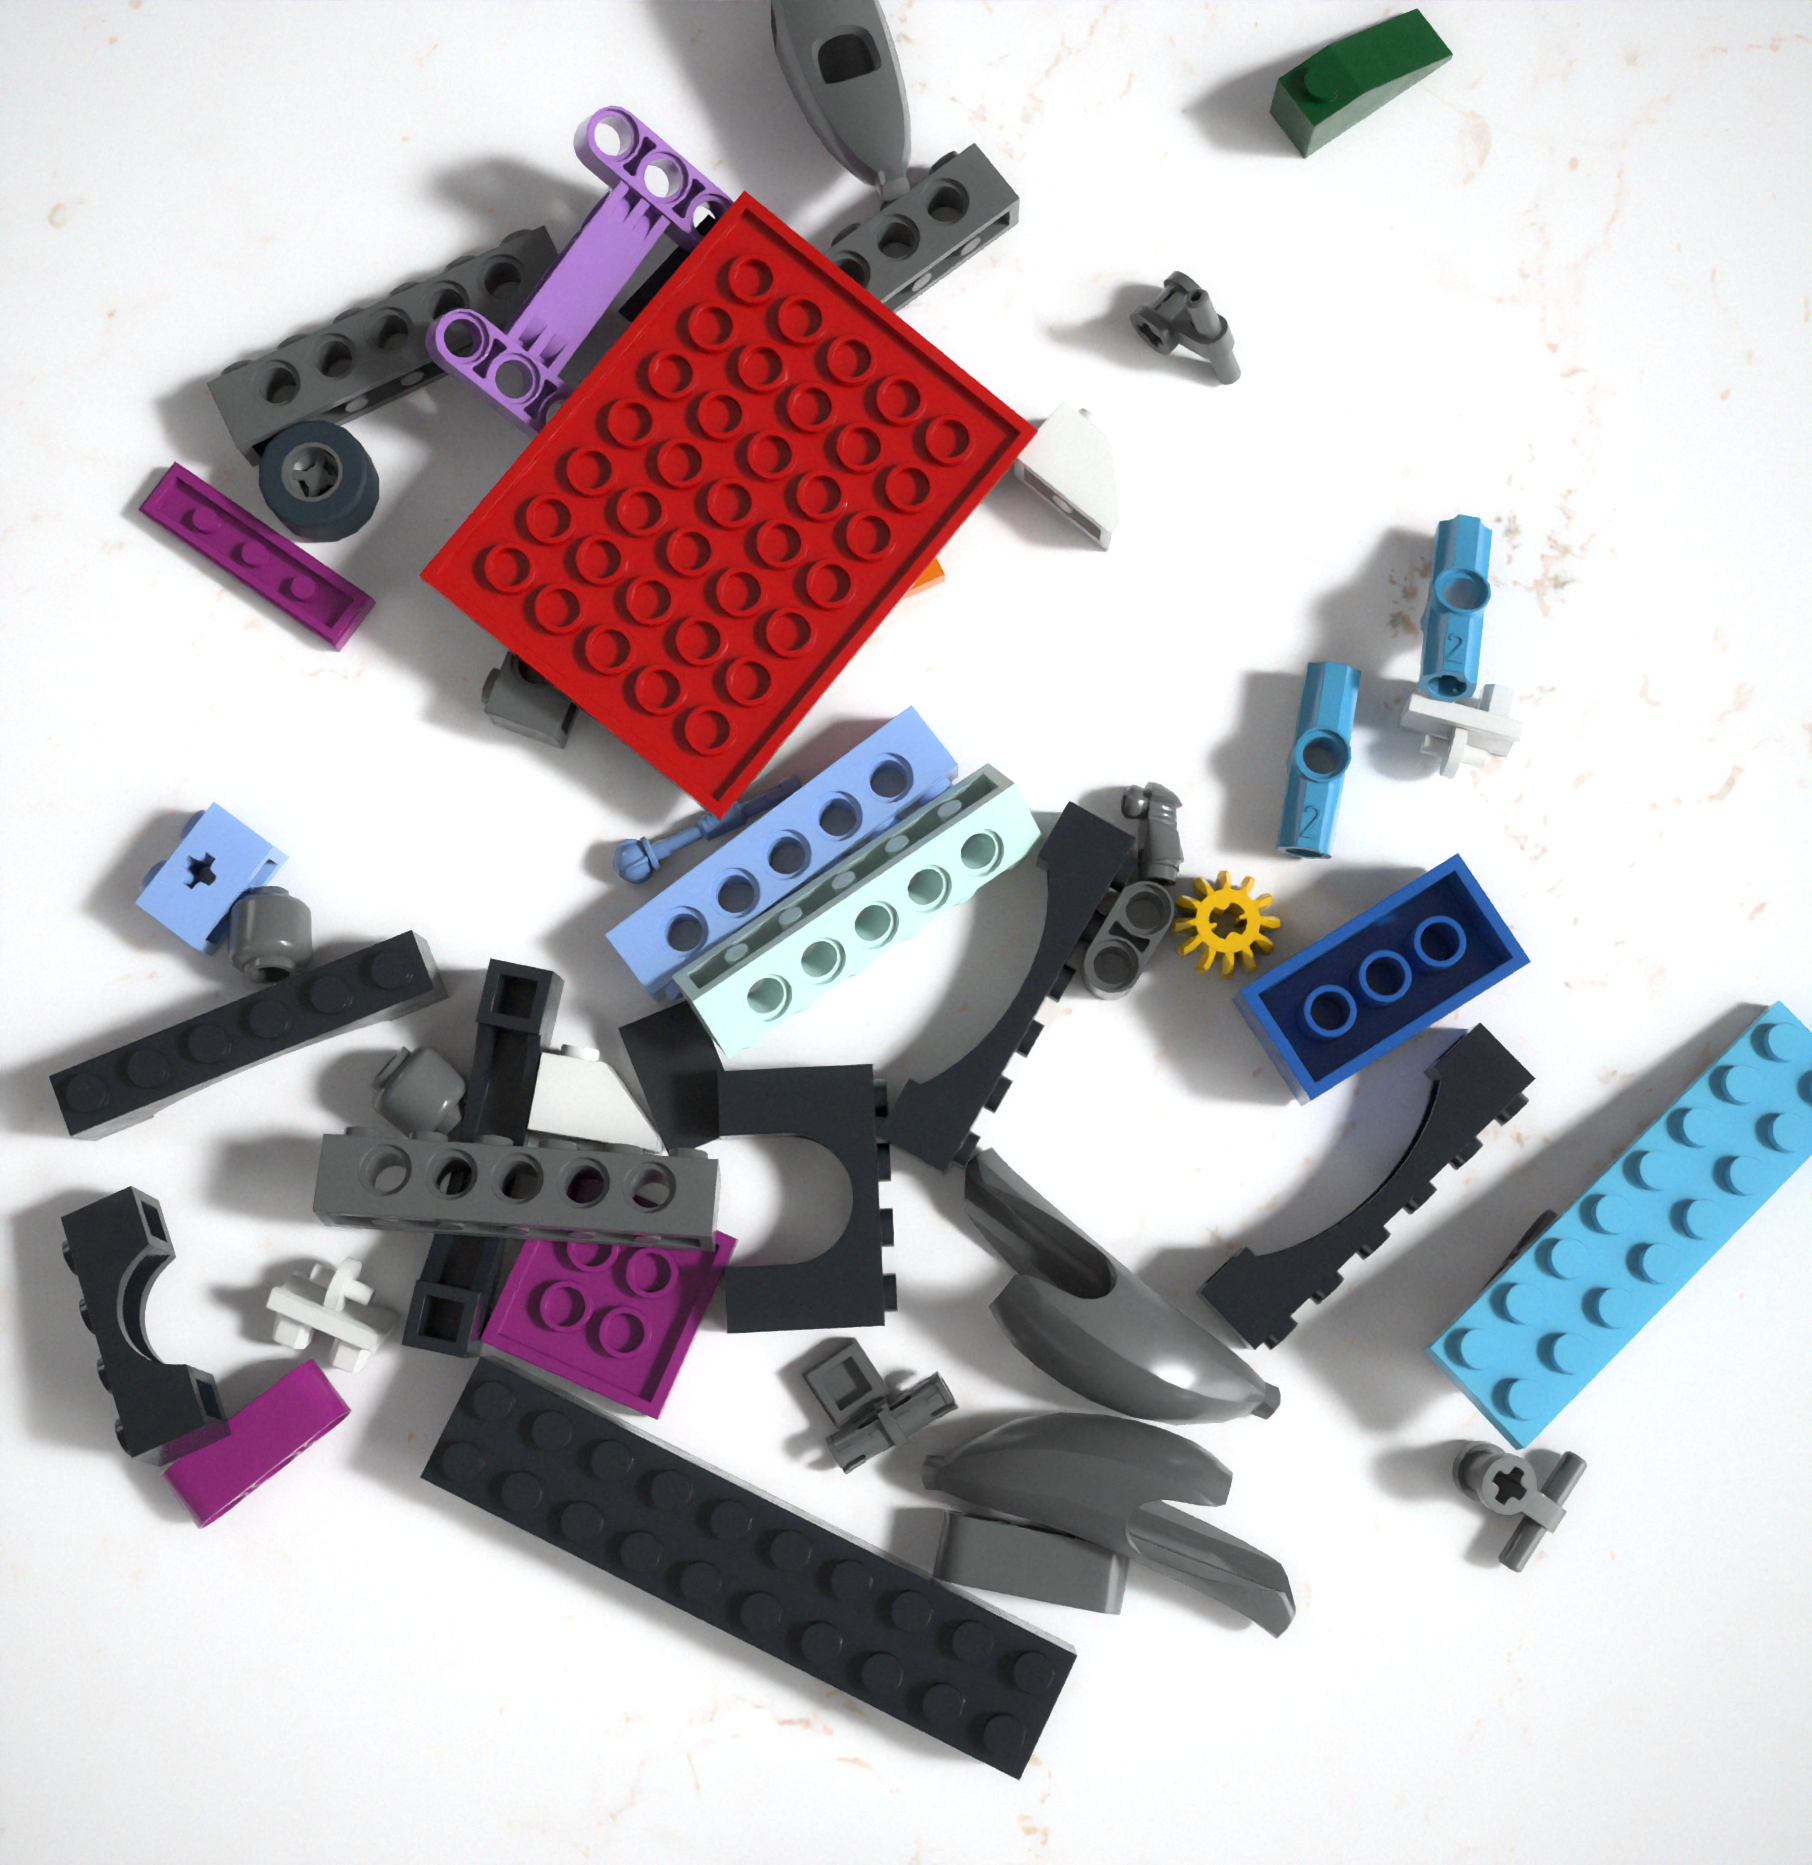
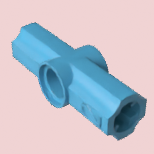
M1458 514L1450 520L1439 521L1435 530L1428 599L1420 620L1421 630L1424 634L1418 678V688L1427 692L1430 699L1452 703L1463 697H1472L1477 687L1484 612L1491 597V588L1487 579L1492 530L1485 527L1479 517Z
M1324 661L1317 663L1308 662L1305 666L1293 746L1286 762L1288 777L1276 845L1277 851L1287 853L1289 856L1306 859H1330L1333 854L1345 772L1348 770L1352 759L1350 740L1361 671L1351 668L1348 664ZM1309 748L1325 750L1333 759L1334 770L1327 774H1318L1311 771L1303 760V751Z

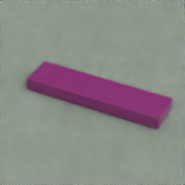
M176 461L138 509L150 521L339 652L376 604L375 600L367 593Z

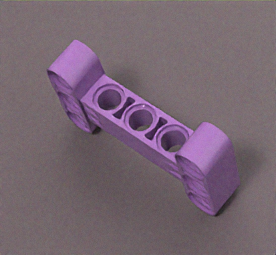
M610 105L600 108L578 125L573 139L576 156L588 170L609 187L504 329L500 331L482 315L471 309L459 308L438 316L429 325L426 332L425 346L428 355L436 365L531 440L547 424L546 414L549 407L554 403L563 405L575 391L557 375L662 233L667 235L678 246L692 253L704 238L696 230L693 222L696 208L699 206L708 209L713 214L717 223L734 203L726 193L634 114L623 107ZM597 124H607L618 134L620 149L616 156L604 153L597 146L595 141ZM648 165L660 168L667 176L669 185L668 192L664 198L652 194L646 186L644 178ZM451 322L460 323L471 333L473 347L470 354L465 358L451 354L446 348L444 332ZM503 363H509L521 372L523 387L520 394L515 398L503 395L497 388L495 382L496 372Z

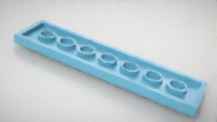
M1780 1000L1769 1005L1422 1350L1515 1450L1525 1449L1812 1156L1811 1031Z

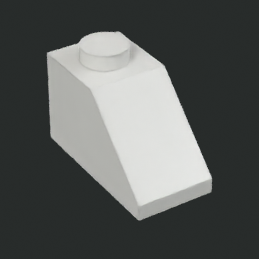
M1063 400L1038 429L1037 435L1018 456L1014 463V476L1099 546L1109 552L1116 544L1119 530L1112 439L1107 436L1108 429L1095 414L1085 408H1080L1077 412Z
M562 1044L560 1055L542 1052L528 1123L529 1130L540 1134L605 1145L614 1143L638 1146L646 1152L663 1153L664 1143L660 1134L619 1075L608 1064L598 1062L600 1051Z

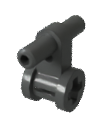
M1173 271L1163 282L1165 289L1148 306L1140 305L1131 313L1130 321L1138 335L1160 354L1169 355L1180 344L1202 358L1209 360L1221 384H1233L1240 378L1241 369L1232 350L1235 339L1227 320L1216 313L1210 296L1205 289H1202L1186 274L1180 271Z
M1481 1440L1471 1442L1459 1451L1453 1463L1452 1476L1458 1490L1472 1500L1482 1502L1487 1508L1501 1515L1521 1513L1524 1516L1498 1556L1500 1563L1515 1573H1520L1546 1532L1554 1534L1567 1511L1562 1507L1588 1466L1587 1462L1577 1454L1565 1451L1541 1490L1538 1491L1536 1474L1529 1462L1515 1454L1506 1453L1502 1448L1491 1442Z

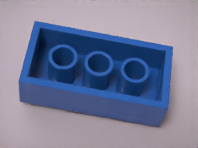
M1457 853L1240 989L1231 1000L1302 1107L1531 961L1460 854Z

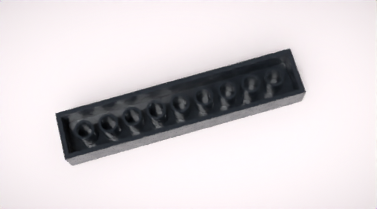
M495 1355L480 1356L420 1478L1019 1781L1078 1656L1073 1644L949 1582L933 1577V1574Z

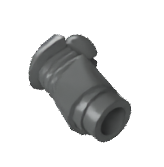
M1147 782L1144 788L1138 785H1131L1125 788L1121 799V813L1127 819H1140L1138 827V881H1151L1162 887L1176 885L1179 866L1184 862L1176 822V809L1181 808L1183 804L1173 791L1155 782Z

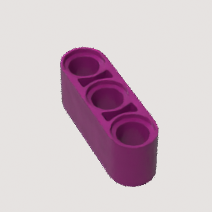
M310 1359L293 1369L230 1418L228 1424L232 1435L181 1457L162 1473L161 1478L198 1529L201 1530L234 1508L350 1415L352 1410L314 1359Z

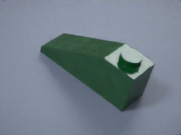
M1416 8L1334 42L1284 74L1277 80L1269 113L1304 159H1306L1449 62L1453 57V53L1420 10Z

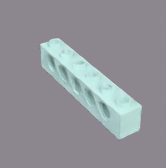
M987 763L672 975V978L706 1032L729 1059L740 1050H745L758 1044L768 1031L793 1014L801 1013L811 1008L821 995L846 978L856 976L865 971L872 963V960L897 943L915 937L922 931L925 924L950 907L968 901L978 888L1003 871L1011 870L1022 864L1028 854L1043 845L1045 840L1016 783ZM974 835L970 844L961 850L964 842ZM922 870L919 878L914 883L909 885V882L912 879V877L917 872ZM870 906L868 912L861 919L855 921L858 914L864 908ZM817 942L813 951L802 957L804 951L811 944ZM765 978L759 988L748 993L755 982Z

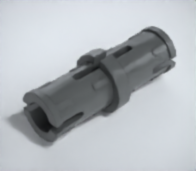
M936 1371L916 1386L888 1401L886 1397H883L873 1403L874 1410L862 1416L861 1419L827 1436L825 1440L837 1464L847 1475L869 1459L894 1445L900 1449L911 1442L909 1436L934 1420L958 1409L959 1406L945 1380Z

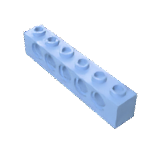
M911 705L606 933L605 936L657 1003L666 996L672 1002H675L684 997V995L673 980L672 975L901 822L904 817L920 805L923 807L953 787L952 781L958 778V763ZM883 771H896L906 779V787L899 795L885 798L877 795L872 790L871 783L873 779ZM845 808L855 815L856 823L847 834L833 836L821 828V821L824 815L832 809ZM792 845L803 850L805 861L798 871L792 874H780L771 868V858L779 848ZM735 883H743L754 889V899L746 910L731 913L721 908V895L728 886ZM684 921L699 923L702 926L703 935L700 943L694 949L677 951L671 947L670 935L675 926Z

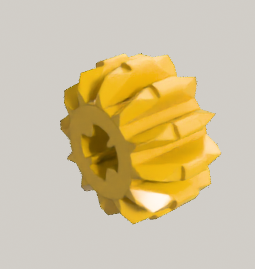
M1221 870L1217 874L1215 881L1216 891L1212 889L1208 881L1203 877H1198L1192 883L1193 892L1198 900L1190 896L1179 895L1175 902V907L1190 918L1173 920L1170 924V932L1176 935H1191V938L1184 941L1177 948L1176 952L1180 958L1188 957L1196 950L1203 955L1196 964V973L1204 975L1210 968L1212 961L1215 960L1219 961L1221 980H1230L1235 969L1234 959H1236L1242 970L1247 974H1251L1258 968L1257 959L1252 951L1265 956H1270L1276 947L1275 944L1260 933L1277 931L1280 927V919L1274 916H1260L1259 914L1273 902L1274 899L1270 893L1261 894L1255 900L1247 896L1254 886V878L1245 876L1238 889L1234 890L1231 889V876L1229 872ZM1224 912L1232 914L1237 919L1232 927H1240V934L1231 932L1225 939L1219 938L1213 933L1217 923H1209V916L1213 919H1219Z

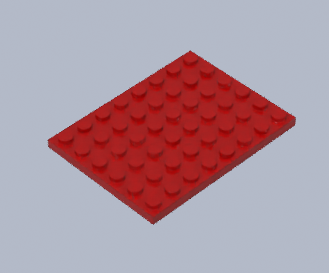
M744 190L419 574V577L426 585L720 822L1011 468L1018 456L1037 435L1038 430Z

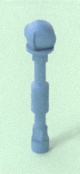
M794 774L778 781V786L763 792V794L742 804L736 802L720 822L712 815L706 814L698 818V824L668 838H662L652 844L649 843L645 836L640 838L641 841L626 839L616 847L613 858L614 870L623 880L632 884H642L652 877L654 870L655 872L660 871L658 860L703 838L710 841L741 825H745L747 818L768 808L776 807L799 790L802 785L797 775Z

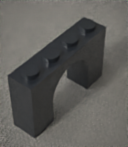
M873 1064L717 1071L719 1136L723 1140L796 1137L813 1141L828 1149L839 1159L848 1173L853 1192L852 1211L846 1229L837 1242L820 1256L796 1264L725 1267L727 1334L885 1326V1313L898 1312L896 1273H883L882 1247H894L893 1208H880L878 1182H891L890 1144H877L875 1118L888 1116L886 1079H873Z

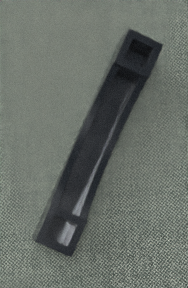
M1068 802L1037 856L1036 867L1047 872V911L1039 948L1018 994L994 1028L960 1061L922 1084L910 1078L908 1079L877 1133L879 1139L889 1143L894 1148L943 1176H946L951 1165L961 1170L964 1169L981 1139L980 1135L971 1131L983 1109L993 1114L998 1110L1013 1083V1080L1003 1075L1015 1053L1024 1058L1028 1057L1045 1027L1044 1024L1035 1020L1047 998L1056 1003L1060 1001L1077 971L1067 965V962L1078 943L1088 948L1090 947L1108 915L1098 910L1107 892L1111 888L1121 894L1139 862V860L1129 855L1136 841L1134 836L1075 803Z
M409 930L50 1075L49 1079L70 1136L97 1141L154 1118V1114L166 1107L255 1066L360 1028L387 1020L391 1022L448 999L449 996L427 940L413 930Z
M490 958L476 1018L478 1027L473 1067L458 1142L474 1143V1137L496 1135L511 1139L513 1146H528L531 1130L528 1129L541 1055L542 1052L549 1053L565 980L554 971ZM465 1170L451 1172L446 1195H456L463 1192L471 1182L472 1173ZM521 1175L509 1181L505 1189V1196L516 1199ZM434 1234L420 1278L416 1279L401 1345L461 1358L480 1357L483 1345L480 1339L488 1323L507 1238Z
M1481 1022L1468 1028L1423 1071L1432 1082L1420 1123L1397 1164L1382 1183L1361 1204L1331 1227L1289 1248L1255 1256L1248 1247L1240 1248L1194 1292L1248 1350H1256L1262 1343L1269 1350H1272L1281 1343L1298 1325L1291 1315L1309 1298L1316 1305L1324 1301L1344 1281L1345 1278L1338 1270L1355 1253L1362 1260H1365L1389 1238L1391 1233L1384 1225L1401 1209L1408 1215L1418 1210L1437 1191L1431 1180L1447 1164L1456 1171L1481 1149L1484 1144L1476 1136L1487 1125L1495 1120L1500 1126H1503L1529 1102L1523 1091L1536 1078Z

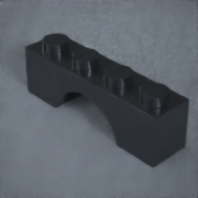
M129 1186L60 1217L67 1239L62 1242L63 1256L70 1270L79 1279L84 1296L79 1301L80 1314L86 1327L95 1335L102 1357L97 1360V1372L103 1386L113 1395L119 1415V1418L115 1420V1433L122 1449L132 1459L161 1467L232 1435L213 1374L187 1364H166L154 1351L147 1335L145 1311L149 1294L159 1275L176 1258L159 1200L133 1186Z

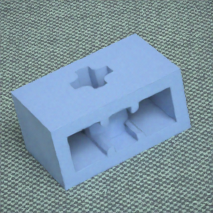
M215 802L211 804L207 811L200 810L189 819L180 834L181 844L167 861H159L148 871L141 883V890L143 892L134 902L190 946L210 956L216 952L228 936V913L234 903L246 896H250L253 889L267 886L289 858V856ZM206 866L216 875L214 882L210 886L205 884L204 879L199 876Z

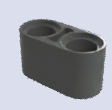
M1151 881L1136 882L1128 886L1119 896L1088 948L1081 967L1082 981L1086 989L1093 996L1103 1000H1117L1126 996L1137 983L1168 930L1174 916V902L1169 892L1161 885ZM1141 899L1152 902L1160 913V923L1151 929L1135 927L1129 922L1126 915V907L1129 903ZM1105 953L1119 955L1128 966V977L1118 984H1108L1101 981L1094 971L1093 962L1096 958Z

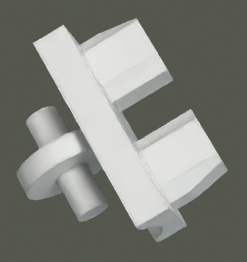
M1485 684L1480 690L1476 709L1454 702L1449 703L1430 699L1427 692L1417 688L1416 692L1412 693L1401 710L1397 728L1425 735L1420 752L1442 758L1439 771L1440 777L1454 779L1460 763L1482 769L1486 761L1487 752L1507 757L1513 744L1520 742L1525 722L1516 720L1518 708V691L1516 689L1498 684Z
M351 1257L345 1258L336 1272L319 1264H316L310 1276L295 1270L281 1288L276 1286L271 1290L266 1308L276 1311L272 1335L274 1341L293 1349H305L312 1343L318 1329L335 1337L328 1357L332 1366L351 1374H358L368 1364L376 1349L395 1332L400 1314L372 1303L376 1289L358 1281L362 1263Z

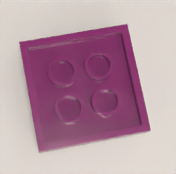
M583 1179L573 1186L569 1198L581 1204L590 1203L600 1196L604 1184L596 1179ZM637 1194L635 1195L634 1201L642 1207L654 1208L660 1205ZM717 1230L715 1252L525 1239L480 1341L659 1420L739 1239Z

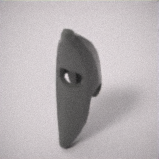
M771 0V28L776 56L800 109L824 147L854 177L864 184L876 187L882 201L894 200L910 192V184L906 177V172L912 155L910 112L898 54L879 0Z
M993 1147L978 1152L968 1162L965 1169L964 1183L965 1212L990 1245L1018 1273L1013 1276L1001 1293L989 1305V1308L1003 1334L1035 1366L1060 1384L1086 1399L1138 1419L1178 1426L1224 1423L1247 1414H1253L1267 1420L1275 1413L1281 1404V1394L1278 1387L1265 1382L1247 1362L1139 1279L1017 1174Z
M1060 1412L1014 1419L967 1439L946 1456L927 1455L924 1461L921 1475L925 1490L943 1491L965 1501L1041 1523L1098 1544L1222 1602L1251 1619L1275 1639H1278L1288 1630L1296 1615V1606L1288 1576L1281 1563L1247 1542L1161 1501L1169 1500L1209 1507L1226 1505L1233 1479V1472L1210 1451L1198 1443L1171 1431L1140 1421L1106 1414Z

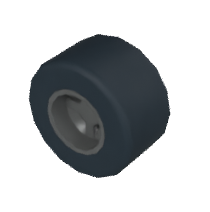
M325 420L301 421L283 429L267 444L259 463V488L266 505L293 534L313 542H337L357 533L371 519L379 501V475L371 457L362 444L346 428ZM328 486H330V488L326 492L320 493V491H323Z

